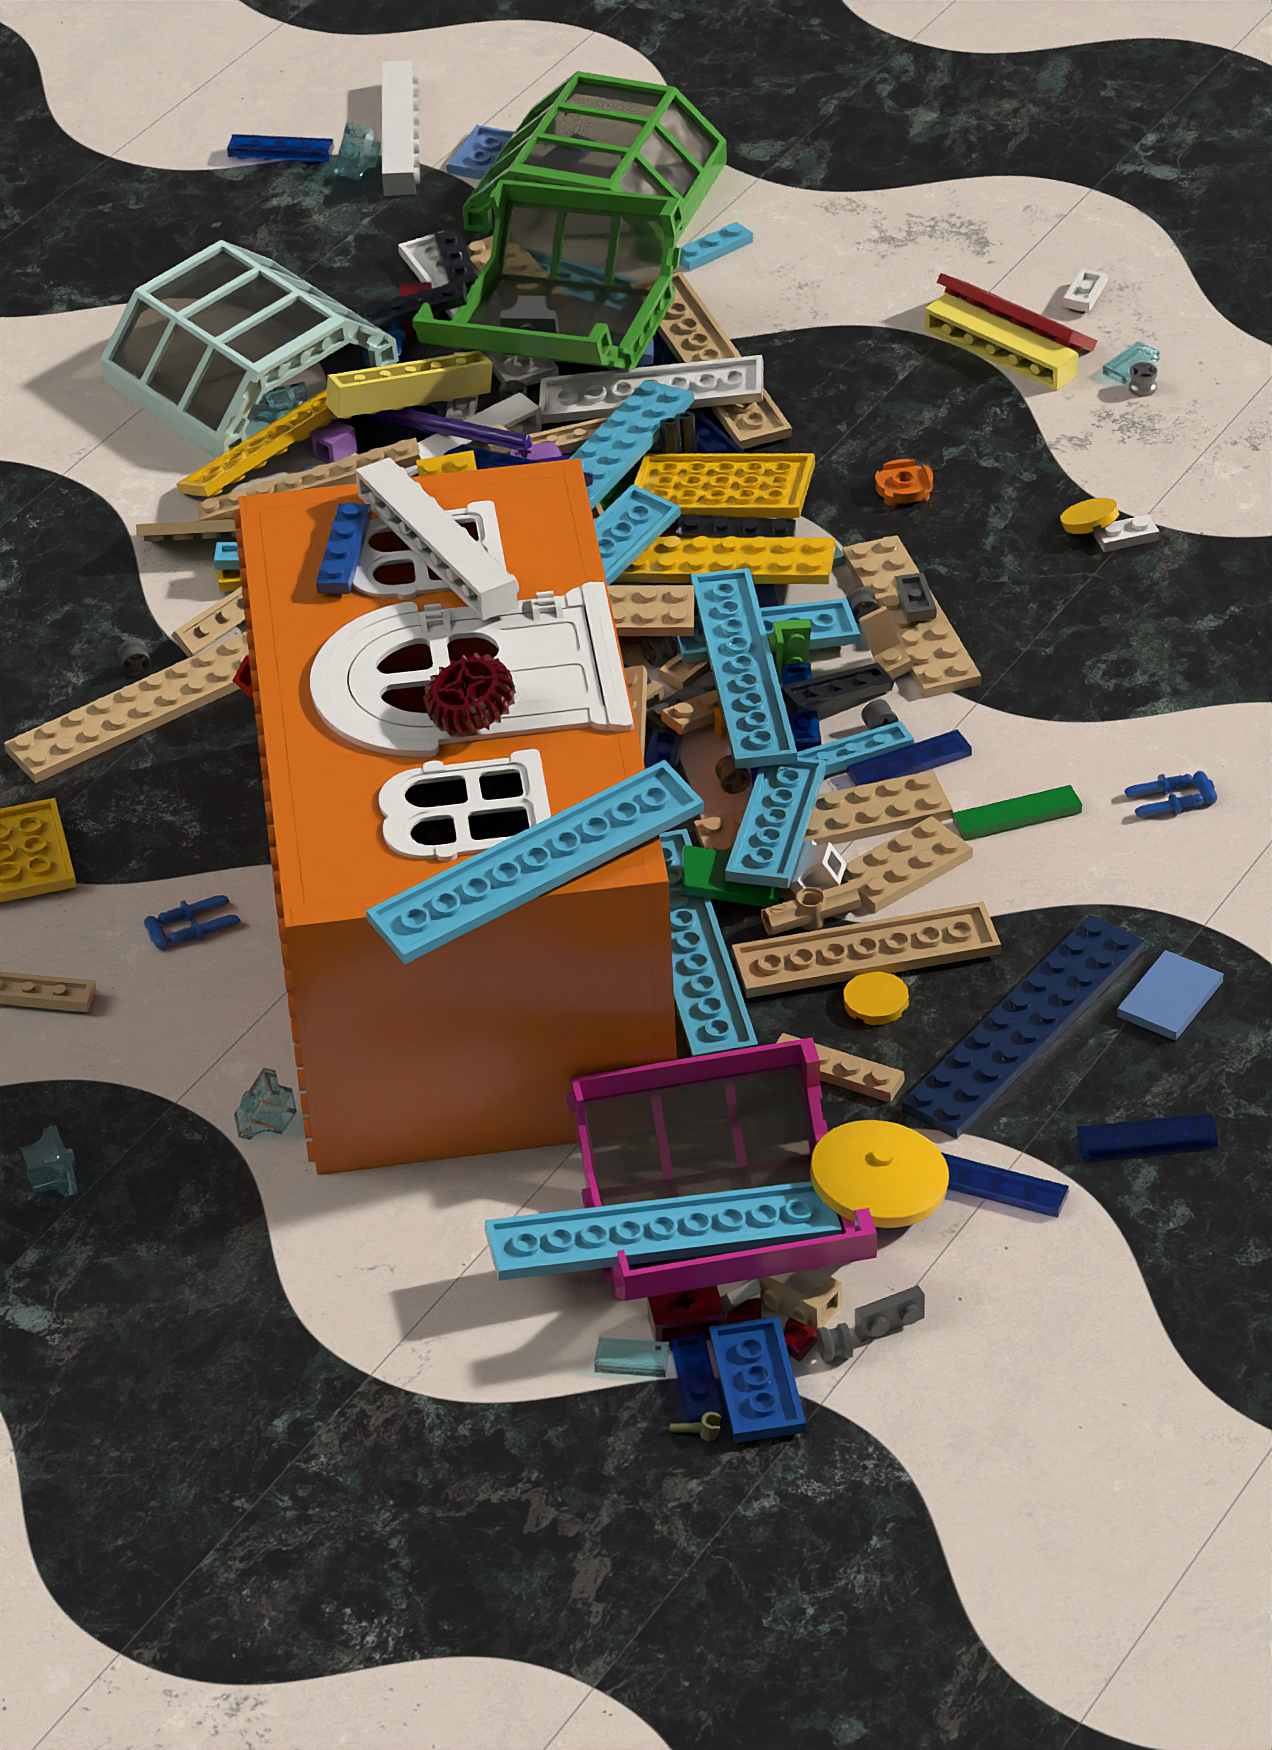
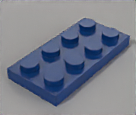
M779 1316L709 1326V1337L734 1443L806 1433V1421Z

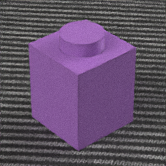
M333 418L330 424L321 427L311 434L313 456L326 464L351 456L357 451L355 428Z

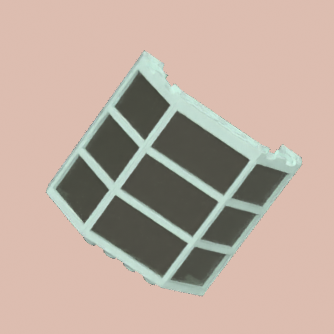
M220 240L134 290L100 358L106 383L217 458L246 440L245 429L250 421L247 419V416L253 404L258 405L265 393L348 343L360 345L368 349L371 368L393 365L399 361L396 339L275 261Z

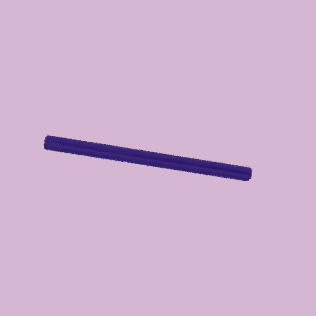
M404 408L401 410L379 411L376 414L357 415L523 452L532 447L531 437L526 434Z

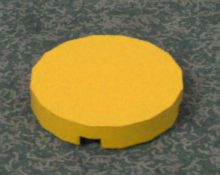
M1095 498L1069 507L1062 513L1060 519L1066 532L1070 534H1087L1094 531L1093 527L1100 525L1101 528H1105L1112 524L1119 516L1116 501L1110 498Z
M876 971L857 975L847 983L844 989L845 1010L849 1016L855 1020L856 1017L863 1019V1023L883 1025L896 1021L909 1006L908 987L903 980L890 973Z

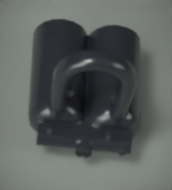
M682 412L676 414L675 418H665L660 421L662 444L652 446L650 448L651 454L697 453L694 413Z

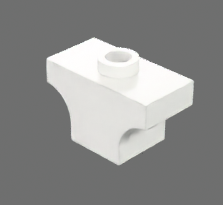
M813 839L807 840L802 844L789 887L797 896L801 889L807 887H816L823 891L839 886L847 864L830 842L817 845Z

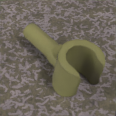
M708 1412L703 1415L701 1423L670 1424V1433H700L704 1440L714 1441L719 1436L721 1416L715 1412Z

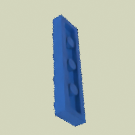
M347 503L338 505L316 581L317 593L350 594L372 516L371 504Z

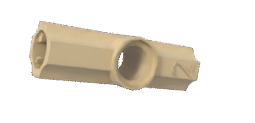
M853 881L823 891L816 887H807L801 889L794 900L762 909L761 919L769 936L799 926L806 930H816L825 924V918L860 908L861 899Z

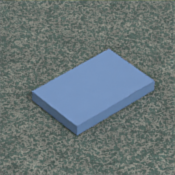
M476 125L446 165L447 174L482 180L514 132Z
M1165 950L1118 1007L1117 1017L1176 1041L1222 984L1224 973Z

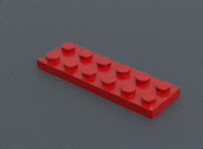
M940 273L936 282L946 287L945 293L966 300L965 302L986 309L996 316L1006 318L1016 325L1026 327L1032 330V332L1046 338L1048 337L1068 348L1070 347L1082 352L1083 348L1094 351L1098 340L963 280Z

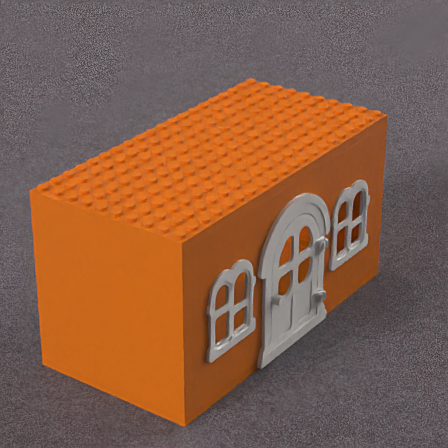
M580 458L410 477L414 482H418L430 497H434L438 505L445 512H449L461 527L466 528L469 535L477 543L483 545L485 551L490 556L496 558L501 566L517 579L519 584V592L517 593L518 607L482 620L372 509L370 524L350 594L317 593L316 581L338 505L347 503L366 504L358 496L357 483L238 496L239 509L233 510L256 712L265 810L268 823L270 856L273 869L278 930L282 943L281 953L285 968L284 976L286 991L288 992L289 1015L292 1019L290 1020L292 1038L295 1044H300L294 1045L295 1061L297 1067H303V1069L297 1070L298 1085L300 1091L306 1090L305 1094H300L302 1115L309 1114V1117L303 1118L305 1138H312L313 1140L306 1142L308 1162L315 1161L317 1175L579 1143L574 1112L569 1113L566 1101V1092H571V1077L677 1060L669 880L659 835L407 964H404L367 921L366 910L512 837L474 840L470 835L469 816L526 810L530 828L645 770ZM477 653L480 657L489 654L493 659L499 658L500 662L509 669L515 684V703L509 706L510 714L501 715V723L493 722L490 724L489 730L486 728L480 729L477 735L473 732H468L465 737H462L459 733L450 736L446 731L441 732L433 721L430 720L424 705L425 686L431 683L430 676L438 675L439 667L446 668L450 665V660L453 662L461 660L462 655L466 658H471L473 654ZM510 773L520 774L523 788L521 796L495 800H485L482 798L480 777ZM464 779L466 783L468 800L461 804L417 807L411 805L405 798L406 791L416 784ZM452 818L457 839L450 844L423 845L414 841L410 833L412 828L419 822ZM678 1090L659 1093L665 1126L679 1125ZM649 1095L586 1106L591 1141L618 1138V1133L654 1128Z

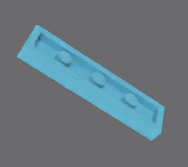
M898 721L797 752V757L826 760L825 775L913 749L914 738L904 724Z

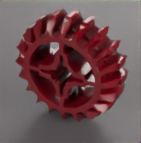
M477 653L473 654L471 658H466L462 655L461 660L456 662L450 660V665L446 668L439 667L438 675L430 676L431 683L425 686L426 695L423 697L424 705L427 709L426 712L430 720L433 721L441 732L446 731L450 736L459 733L462 737H465L468 732H473L477 735L480 729L486 728L489 730L490 724L493 722L501 723V715L510 714L509 706L515 703L514 694L516 693L515 684L512 680L513 677L509 669L500 662L499 658L493 659L489 654L480 657Z

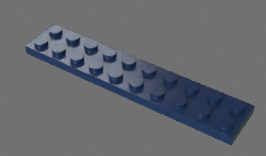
M1089 915L902 1100V1111L958 1139L1144 950V940Z

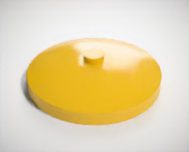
M862 1120L840 1125L826 1133L819 1140L812 1155L810 1178L813 1188L820 1199L839 1215L855 1222V1210L869 1208L875 1227L895 1228L918 1223L937 1211L944 1201L947 1192L949 1170L945 1158L939 1149L920 1133L892 1122Z

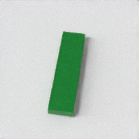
M1067 785L953 812V822L963 840H969L1081 813L1082 803L1072 786Z

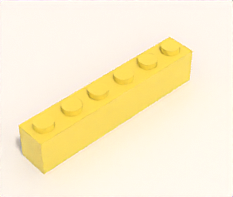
M947 293L925 308V331L1058 391L1077 376L1078 352Z
M479 350L328 375L326 406L337 418L348 419L354 415L376 414L379 411L390 409L401 410L408 406H425L438 401L449 402L461 397H477L479 394L490 393L493 362Z

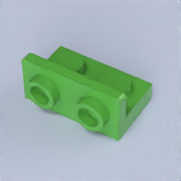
M809 619L773 621L772 634H768L767 638L779 684H781V673L807 671L811 635Z

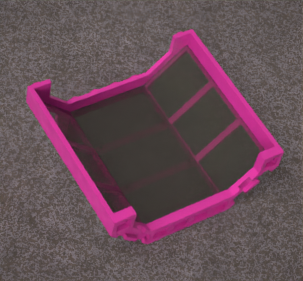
M813 1038L571 1077V1092H566V1101L569 1113L574 1112L586 1183V1188L582 1189L584 1208L811 1181L810 1166L813 1151L819 1140L828 1133L827 1122L823 1120L820 1099H822L820 1059ZM865 1208L855 1210V1222L836 1213L842 1228V1232L839 1235L775 1246L631 1265L627 1263L625 1251L619 1250L617 1251L618 1266L601 1268L604 1284L611 1283L615 1298L629 1301L877 1258V1232L870 1210Z

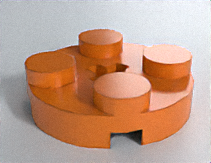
M893 460L884 464L883 470L880 473L879 470L876 472L875 487L878 494L884 498L885 503L890 506H897L900 503L925 502L929 500L930 492L933 489V473L925 464H923V468L916 466L914 460Z

